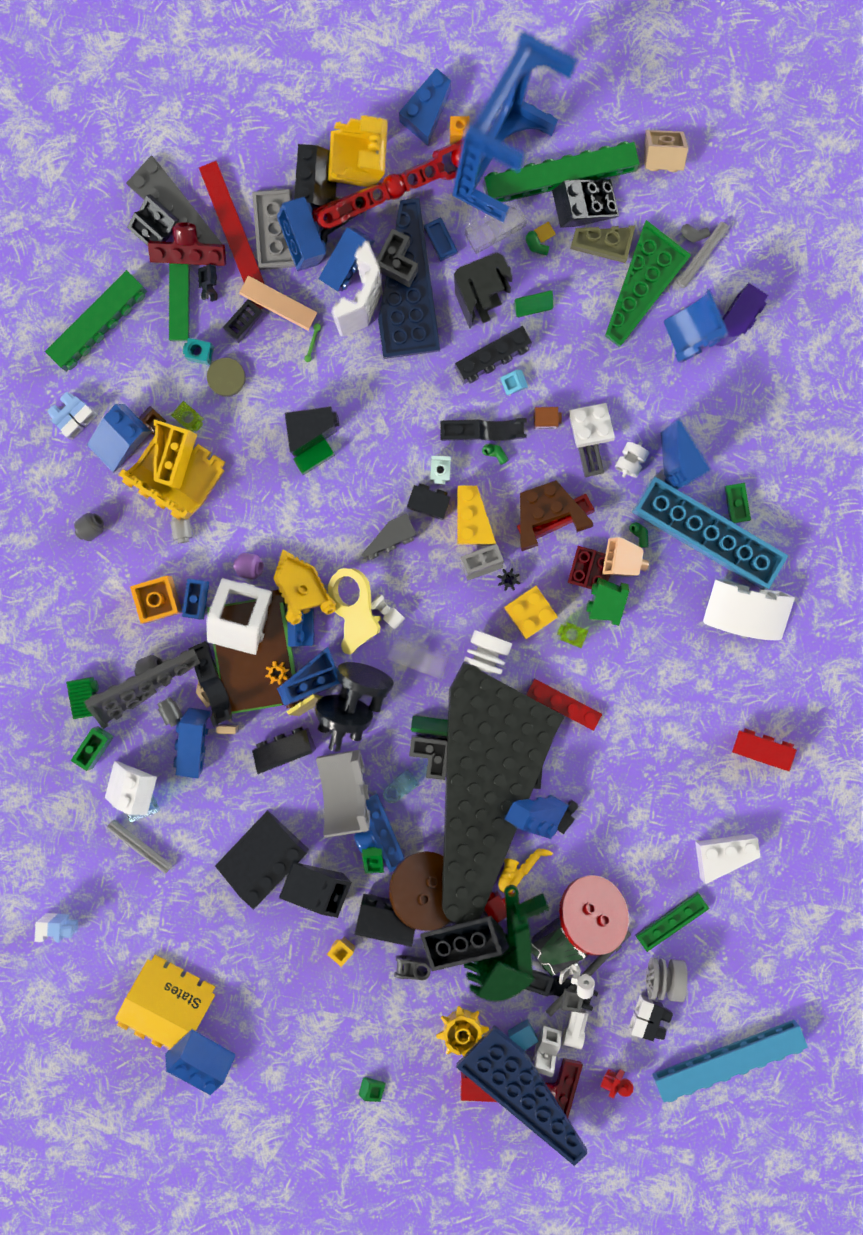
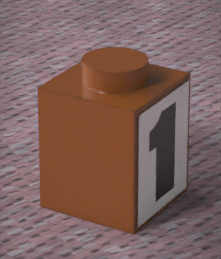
M535 407L533 410L534 430L557 429L559 424L562 423V413L558 412V407Z

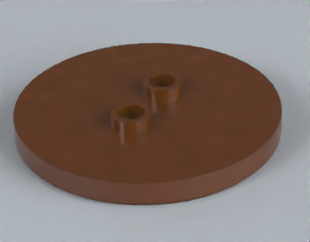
M429 851L411 854L397 865L392 874L389 885L391 905L398 918L413 929L432 931L440 929L451 922L442 909L443 856L441 854Z

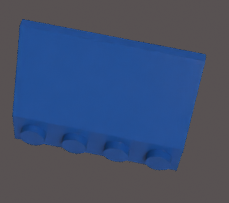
M680 418L661 432L665 483L675 489H679L711 470Z

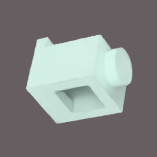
M432 456L430 481H434V484L445 485L446 482L450 481L451 457ZM443 467L444 472L438 473L437 468Z

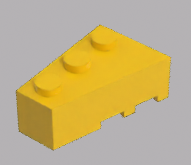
M154 419V481L180 489L197 434Z

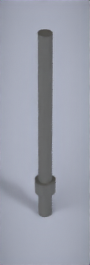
M628 930L623 942L631 935ZM620 945L610 953L600 955L580 976L583 974L591 976L622 946ZM571 984L567 989L577 990V985ZM563 994L546 1010L550 1017L560 1008Z

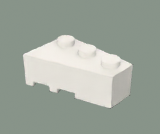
M753 834L695 842L700 879L705 884L760 858L758 838Z

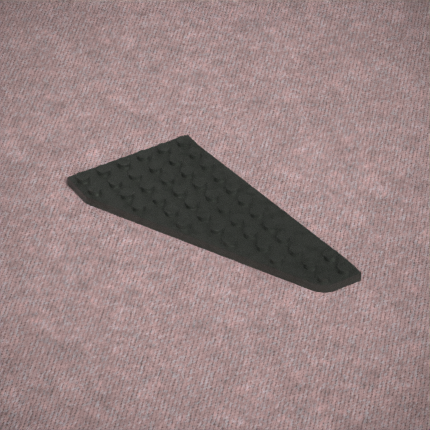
M463 662L449 688L442 909L446 917L457 924L481 917L517 830V827L505 820V817L513 802L530 798L554 736L565 717L466 662Z

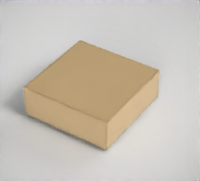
M219 724L216 727L217 734H236L239 731V725Z

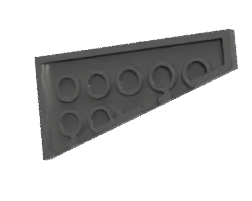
M194 649L186 650L173 659H167L154 668L146 669L144 673L138 676L130 677L119 685L111 686L100 694L92 695L84 702L88 710L104 729L109 726L107 722L113 718L118 720L122 717L123 711L134 709L156 694L158 687L161 685L166 687L171 683L170 680L174 676H182L198 665L200 661Z

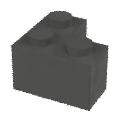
M392 229L376 262L380 273L410 288L418 272V263L404 257L410 246V237Z
M412 735L409 756L428 758L426 778L445 780L447 739Z

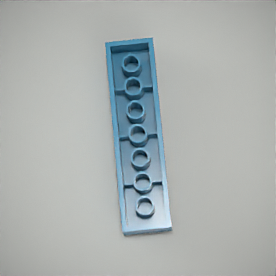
M657 477L650 479L632 510V513L764 590L771 587L788 558L787 554Z

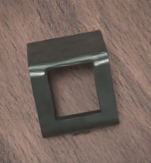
M493 253L463 265L454 273L455 295L469 329H471L476 317L473 310L475 306L482 323L491 321L487 311L502 305L497 293L500 291L510 293L511 291L509 285L513 278L511 268L508 267L504 256L500 253Z

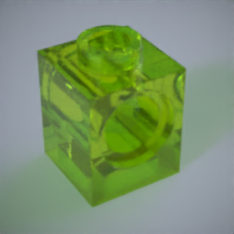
M184 401L171 414L173 418L191 432L198 431L203 425L202 421L204 418ZM188 414H193V420L190 423H186L185 417Z
M565 622L564 625L561 624L557 631V635H559L558 640L582 648L589 630ZM569 629H574L576 632V637L572 640L568 639L566 635Z

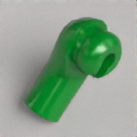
M529 231L526 235V243L530 251L547 256L550 246L540 244L537 233Z
M486 444L482 448V453L485 456L496 457L501 465L509 461L500 445Z
M638 522L630 524V532L639 538V547L648 548V530Z

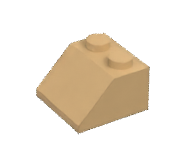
M646 130L644 145L645 169L650 171H659V169L670 172L684 171L688 152L684 132Z

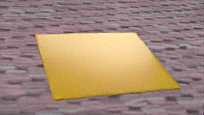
M549 221L534 230L541 243L556 235Z

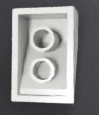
M114 761L105 798L116 809L129 815H147L157 777L121 762Z

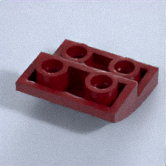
M578 546L568 583L592 589L593 583H597L598 577L609 581L610 575L602 574L606 554Z

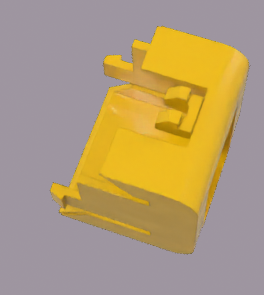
M361 115V120L350 118L347 124H343L341 121L336 122L334 129L339 130L331 131L328 180L361 187L377 185L385 175L388 121L382 118Z

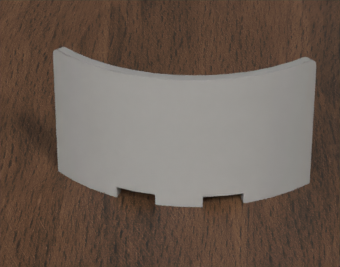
M354 750L318 756L316 762L324 798V837L369 831L370 811L367 810L366 800H369L368 785H364L363 781L365 767L361 751Z

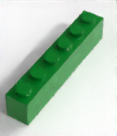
M126 270L44 352L64 371L72 370L76 367L77 361L82 356L84 357L89 354L91 347L95 343L103 340L104 334L109 329L111 330L117 326L118 320L122 316H126L131 312V307L136 302L139 303L144 299L147 290Z

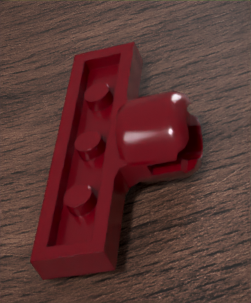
M181 222L173 226V242H148L150 262L194 265L210 264L215 266H225L227 264L225 244L200 243L197 239L196 226L193 223Z
M563 1058L557 1081L553 1084L547 1082L545 1084L568 1118L583 1064L581 1061Z

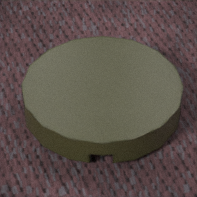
M220 358L214 361L209 366L207 372V382L210 388L216 394L223 397L239 393L246 381L243 367L231 358Z

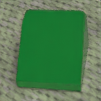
M363 1077L359 1096L364 1101L381 1102L386 1083Z

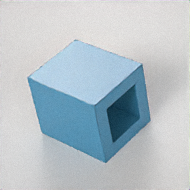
M528 1019L508 1030L509 1038L523 1050L539 1042L537 1034Z

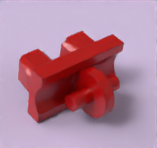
M609 1069L607 1070L600 1087L610 1091L609 1097L614 1099L617 1092L623 1097H628L633 1093V1083L629 1079H622L625 1071L620 1069L616 1073Z

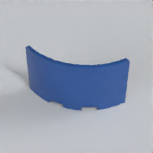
M710 289L698 301L664 320V325L677 353L675 355L676 359L680 363L702 353L701 348L707 346L710 348L719 343L720 339L728 336L727 329Z

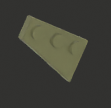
M636 225L629 226L628 228H619V226H611V228L600 229L599 227L576 228L570 249L626 263Z

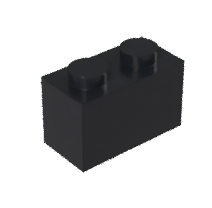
M421 483L418 486L414 485L407 509L443 520L451 498L447 496L448 493L439 489L436 492L431 491L429 486Z

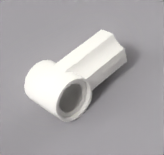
M583 1009L580 1010V1013L571 1011L567 1028L565 1027L563 1032L562 1045L580 1050L583 1048L585 1040L584 1030L589 1015L588 1011Z

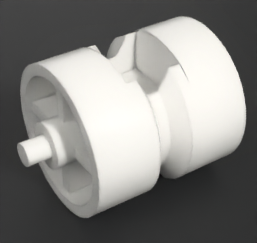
M632 442L626 443L622 451L624 456H620L615 465V468L623 473L622 477L625 478L626 475L638 477L642 469L641 463H645L649 455V451L641 447L643 443L639 442L638 445Z

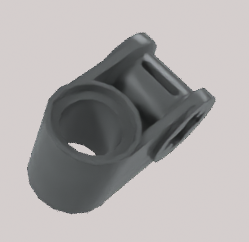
M407 955L396 956L397 969L394 977L398 979L426 980L430 976L431 967L428 959ZM425 966L427 971L422 973L417 968Z

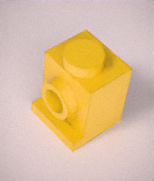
M346 937L337 939L330 947L331 949L327 955L342 967L354 953L355 945Z

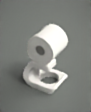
M379 594L371 603V609L379 610L384 615L383 620L393 629H396L406 619L394 607L390 608L385 603L382 594Z
M577 963L562 970L559 977L560 984L569 975H573L571 983L577 985L578 996L583 999H589L593 996L594 979L588 974L580 976L581 970Z

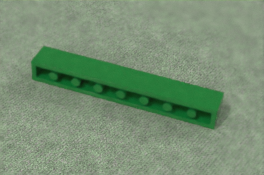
M624 141L614 147L603 146L596 151L586 150L575 156L569 154L558 160L547 159L541 164L536 165L535 163H530L521 168L519 172L512 168L502 173L491 172L484 177L483 185L486 195L503 203L550 192L566 180L606 179L636 172L640 163L635 142L628 143V141Z

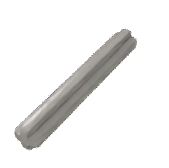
M725 222L719 223L679 278L677 284L680 287L685 288L729 229Z
M113 820L109 823L107 829L160 871L166 874L171 869L172 865L117 821Z

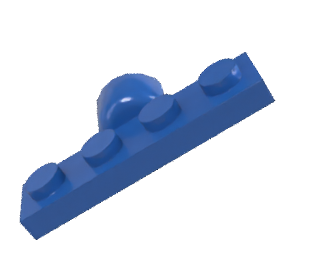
M377 793L370 796L369 800H366L367 810L370 811L369 831L355 833L354 839L361 853L362 849L369 847L382 848V855L389 872H393L405 857Z

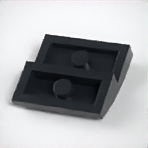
M150 194L146 195L140 210L134 212L127 228L148 246L149 241L166 242L173 232V226L179 222V219Z

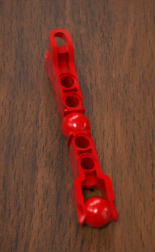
M464 138L435 150L432 158L405 170L403 173L389 174L384 178L383 182H378V185H371L314 209L312 212L313 220L317 222L318 226L331 228L359 213L382 204L385 200L399 199L405 192L410 191L409 188L415 189L439 178L443 180L456 178L457 169L448 173L444 171L445 166L442 163V156L451 152V162L458 168ZM428 166L432 170L429 177L425 174V169ZM413 174L414 182L410 185L408 183V176ZM375 189H378L380 192V197L377 200L373 198ZM360 196L363 204L358 208L355 205V200Z

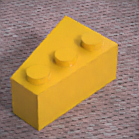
M458 486L457 545H495V538L478 487Z

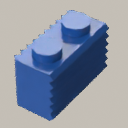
M187 579L186 594L184 595L185 599H183L185 602L182 607L184 610H182L183 614L181 615L186 618L204 619L209 582Z

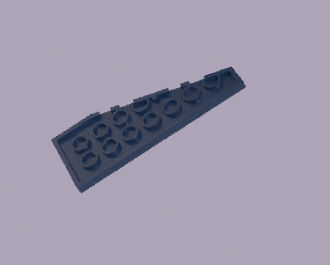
M419 198L400 200L395 230L410 237V246L404 257L418 263V272L410 288L386 276L378 317L384 359L440 351Z
M494 1025L457 1062L456 1068L575 1166L587 1155L586 1146L526 1052Z

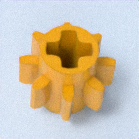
M274 661L272 663L273 667H266L269 673L265 677L271 679L270 684L278 681V684L281 685L282 679H289L286 676V672L290 669L283 667L285 662L277 665V662ZM276 670L281 671L279 677L278 675H274V672Z

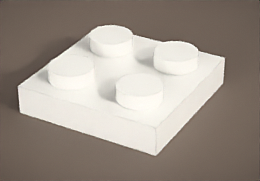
M607 403L569 410L568 414L577 448L615 440Z

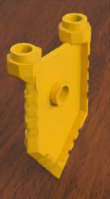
M282 550L280 561L278 562L279 566L276 568L273 579L279 587V592L282 593V598L285 599V604L288 605L287 621L292 625L298 624L302 621L301 611L303 614L310 612V608L320 606L322 612L326 615L334 613L336 611V603L327 594V590L324 588L321 578L318 577L315 567Z

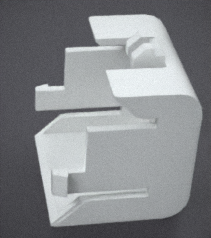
M222 578L207 618V642L256 655L258 645L262 642L265 635L263 629L268 618V606L272 602V591L244 582L239 583ZM229 593L257 600L247 626L220 619Z

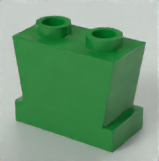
M598 577L597 583H593L591 594H593L592 601L588 600L586 607L589 619L609 620L611 624L619 626L630 591L629 585L621 583L619 586Z

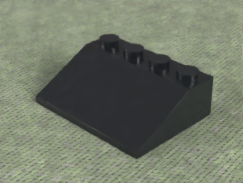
M267 810L215 867L238 896L254 910L289 873L292 863H298L307 854L309 849Z

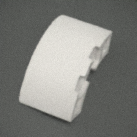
M728 579L715 580L703 620L705 624L750 638L763 640L782 639L795 597L781 591L760 589L759 592L750 591L749 586Z

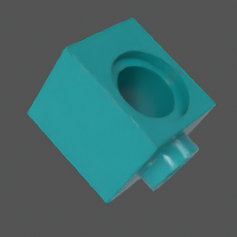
M188 338L187 343L183 346L184 357L188 361L211 365L214 351L212 343ZM196 348H202V352L199 355L193 354Z

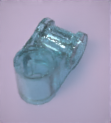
M407 769L384 789L383 797L388 803H395L420 784ZM389 789H390L391 791H394V790L397 791V792L395 793V796H396L395 798H393L392 796H391V797H388V794H389L388 790H389Z

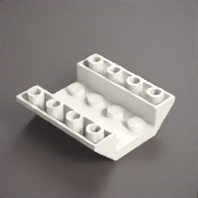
M364 242L362 247L359 246L355 256L361 282L364 283L362 291L358 290L355 302L357 303L341 298L339 303H335L332 310L339 335L343 337L368 327L383 292L380 270L368 242Z

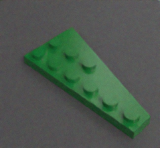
M647 220L643 225L605 333V337L619 348L691 256L690 253Z

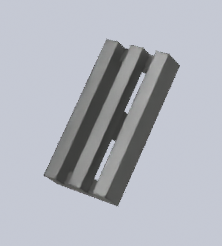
M598 444L593 445L598 465L597 471H595L590 446L585 447L591 472H588L583 447L578 448L585 478L604 474Z

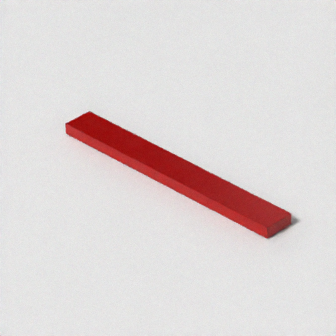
M217 161L198 167L243 282L250 276L265 284ZM251 301V302L254 303L259 309H263V308H264V307H262L261 305H259V304H257V303Z

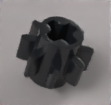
M513 568L510 569V572H506L503 569L504 575H497L501 579L498 586H505L504 591L508 587H511L514 591L515 587L513 585L520 584L519 581H516V577L520 574L514 575ZM505 575L513 577L511 585L509 583H504V580L506 579Z

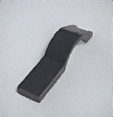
M516 418L509 421H484L479 419L440 421V440L506 441L527 438V434H524V423H527V418Z
M204 641L188 648V650L194 649L200 661L194 669L199 684L203 687L211 705L212 716L210 718L213 727H217L223 721H231V703L226 688L218 675L209 644Z
M533 970L534 980L526 990L547 997L549 995L560 997L564 993V989H567L572 983L571 979L567 978L560 984V976L554 975L551 977L548 974ZM594 990L593 995L598 996V992ZM592 997L583 999L582 1008L590 1011L593 1010V1006L590 1005Z

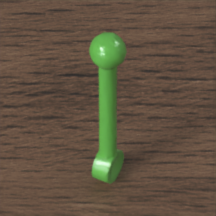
M318 323L313 326V337L308 353L304 357L306 362L312 360L311 353L317 333L321 330V326Z

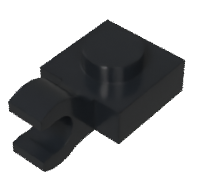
M209 264L198 268L199 288H202V300L209 299V295L211 302L216 301L218 298L217 292L213 288L217 280L215 265Z
M572 799L569 801V806L558 825L557 830L563 835L575 820L571 815L576 811L578 805Z

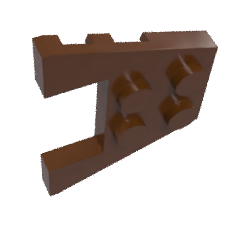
M557 480L520 493V547L522 551L538 546L532 528L570 515L577 532L593 527L592 520Z

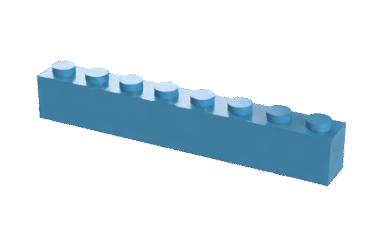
M795 1020L663 1069L652 1075L663 1102H673L678 1097L692 1095L701 1088H710L715 1083L728 1081L731 1077L738 1074H747L749 1070L756 1067L762 1068L772 1061L783 1060L785 1056L799 1054L808 1046L800 1026Z

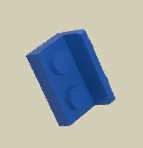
M310 608V612L303 614L301 611L302 621L300 623L292 625L288 622V647L314 646V608Z

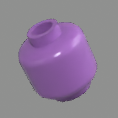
M242 553L235 559L233 567L239 577L256 579L262 574L264 563L258 555Z

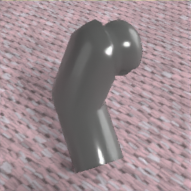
M685 224L681 228L682 235L691 242H697L710 237V231L707 227L696 230L689 224Z

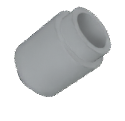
M172 516L170 524L173 540H177L178 544L189 542V539L192 538L190 519L181 518V520H178Z

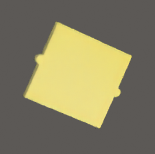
M312 694L286 712L288 715L301 716L314 708L316 702L324 696Z

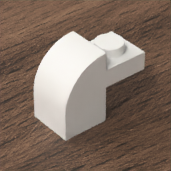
M543 1026L533 1056V1060H535L534 1066L538 1073L549 1077L553 1076L556 1055L561 1047L562 1031Z

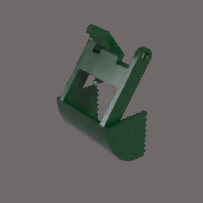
M508 885L505 888L508 933H505L509 948L503 955L463 964L464 968L477 973V975L471 972L466 973L468 980L480 984V986L469 985L470 992L476 994V997L492 1002L508 1000L524 991L534 980L528 918L535 915L539 916L540 913L544 914V911H549L550 908L543 893L519 904L517 887L515 885ZM510 890L515 891L513 894H508Z

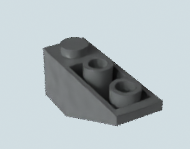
M404 514L389 521L362 553L363 558L372 560L378 557V553L383 550L387 553L396 549V545L401 542L405 545L414 541L413 537L416 536V533L408 515Z

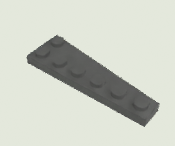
M152 155L126 182L143 200L146 195L151 194L179 219L178 223H193L196 226L197 239L200 243L222 244Z

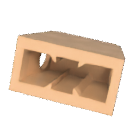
M620 537L609 538L602 574L638 576L640 570L646 571L648 569L649 561L642 559L644 551L641 547Z

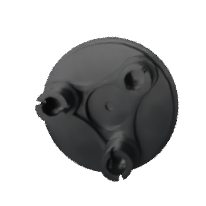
M344 662L337 668V679L342 684L339 696L346 699L343 710L346 712L349 709L347 713H355L358 700L362 695L373 696L369 709L374 712H380L384 698L387 697V694L393 688L394 682L392 678L383 671L362 663Z
M327 695L316 702L315 713L319 721L318 731L322 733L330 731L331 739L328 748L333 751L335 744L334 752L341 750L342 740L346 733H351V740L361 741L363 731L368 728L373 719V712L364 702L358 700L356 711L353 714L347 713L349 709L346 712L343 710L346 699L339 695Z

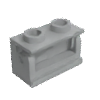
M497 544L461 556V565L467 581L503 568L504 560Z

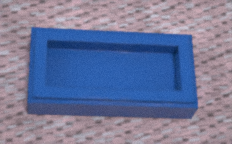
M441 217L424 225V229L440 262L458 253Z

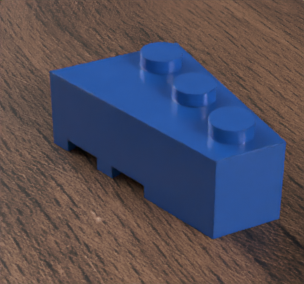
M436 68L399 111V122L427 146L430 144L431 137L450 94L451 80Z
M188 708L181 721L177 722L176 733L179 734L174 747L177 751V756H175L173 768H176V776L198 779L202 773L206 751L205 735H208L209 730L206 728V723L211 716V711Z
M548 795L544 799L537 797L533 801L530 799L515 801L505 820L523 831L551 839L556 834L558 825L569 805L553 795Z

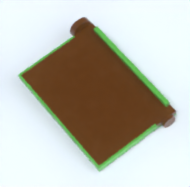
M272 590V602L268 606V618L263 629L265 635L262 642L258 645L256 655L213 644L218 675L228 693L232 714L283 705L277 690L281 685L278 684V681L270 684L271 679L265 677L269 673L266 667H273L272 663L274 661L277 662V665L285 662L283 667L290 669L286 672V676L289 678L296 673L292 647H288V621L286 619L284 598H282V593L279 590ZM257 600L225 604L220 619L247 626ZM207 607L208 614L211 607ZM276 670L274 672V675H278V677L281 674V671ZM301 700L287 705L286 708L289 709L296 706Z

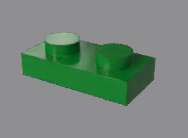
M745 483L724 486L730 521L733 523L751 521Z
M369 847L362 849L365 874L384 873L382 848Z

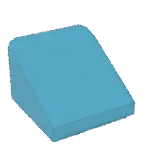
M515 370L500 377L506 395L528 388L522 370Z

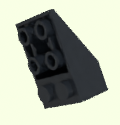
M611 179L566 180L552 190L560 228L577 227L619 217Z
M293 862L279 898L318 914L338 918L352 882L344 873Z

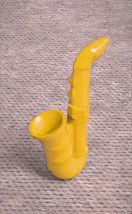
M538 848L533 854L529 855V858L525 860V863L519 869H517L518 861L505 858L504 869L498 881L500 891L504 893L508 885L518 887L520 881L528 874L541 856H551L553 852Z

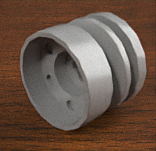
M650 958L646 971L648 998L655 1000L658 997L659 1000H664L667 992L669 1001L684 1002L688 980L686 962L684 960L671 959L667 968L665 959L661 958L658 962L657 958Z

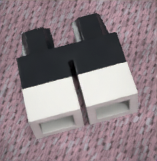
M640 994L628 1029L631 1035L650 1041H654L655 1038L664 1040L667 1030L659 1025L661 1020L670 1023L673 1013L665 1008L661 1002H655Z

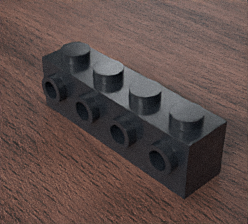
M522 325L456 362L455 370L463 384L467 382L469 384L479 379L480 375L484 373L489 374L494 371L496 366L509 363L513 360L512 357L527 353L530 350L532 341Z

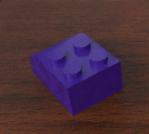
M748 283L738 293L723 316L722 320L727 329L728 336L720 339L721 341L716 345H728L742 333L745 334L748 329L750 330L757 320L755 319L756 316L767 305L765 300L768 295Z

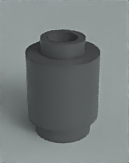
M171 697L157 704L159 707L158 711L165 725L170 724L173 727L177 725L178 721H181L180 718L183 715L176 701H173Z

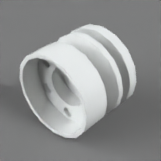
M474 630L470 642L478 647L477 650L468 649L467 652L474 654V658L465 656L464 661L478 670L502 674L503 670L495 667L496 663L505 665V662L498 657L499 654L508 655L512 643Z

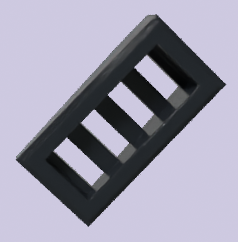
M247 299L223 326V329L235 341L240 343L263 311ZM246 309H251L255 314L252 316ZM243 314L250 319L248 322L242 317ZM238 320L244 324L243 328L237 323ZM232 328H237L239 332L236 333L234 330H232Z

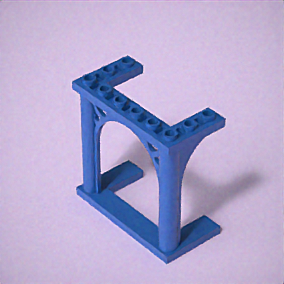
M524 31L521 32L512 58L473 126L469 124L465 130L452 196L504 223L510 207L477 190L476 187L492 159L517 172L521 169L526 154L504 143L503 141L507 137L527 129L540 130L550 136L555 131L558 119L549 113L537 109L536 106L524 102L533 69L546 66L571 79L578 62L577 59L573 58L570 54L556 49L553 45L537 39L532 34Z

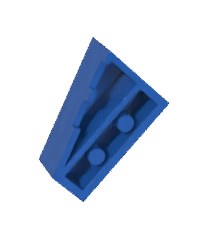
M347 227L318 279L337 292L343 291V289L346 290L350 285L351 277L358 270L357 258L355 256L359 246L362 247L364 242H368L371 248L375 241L356 228Z
M327 647L277 688L284 706L341 684L337 679V668L329 648Z

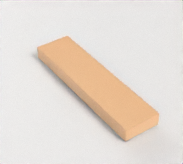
M250 276L247 277L239 292L240 295L308 331L318 313Z

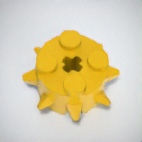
M457 1006V1010L448 1017L441 1016L444 1022V1030L436 1034V1037L445 1040L446 1054L452 1052L464 1056L482 1038V1035L489 1031V1027L480 1024L478 1018L479 1011L472 1013L462 1009L461 1006Z

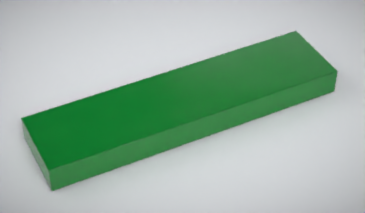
M169 263V340L188 341L190 265Z
M696 892L635 934L646 952H648L710 908L701 895Z

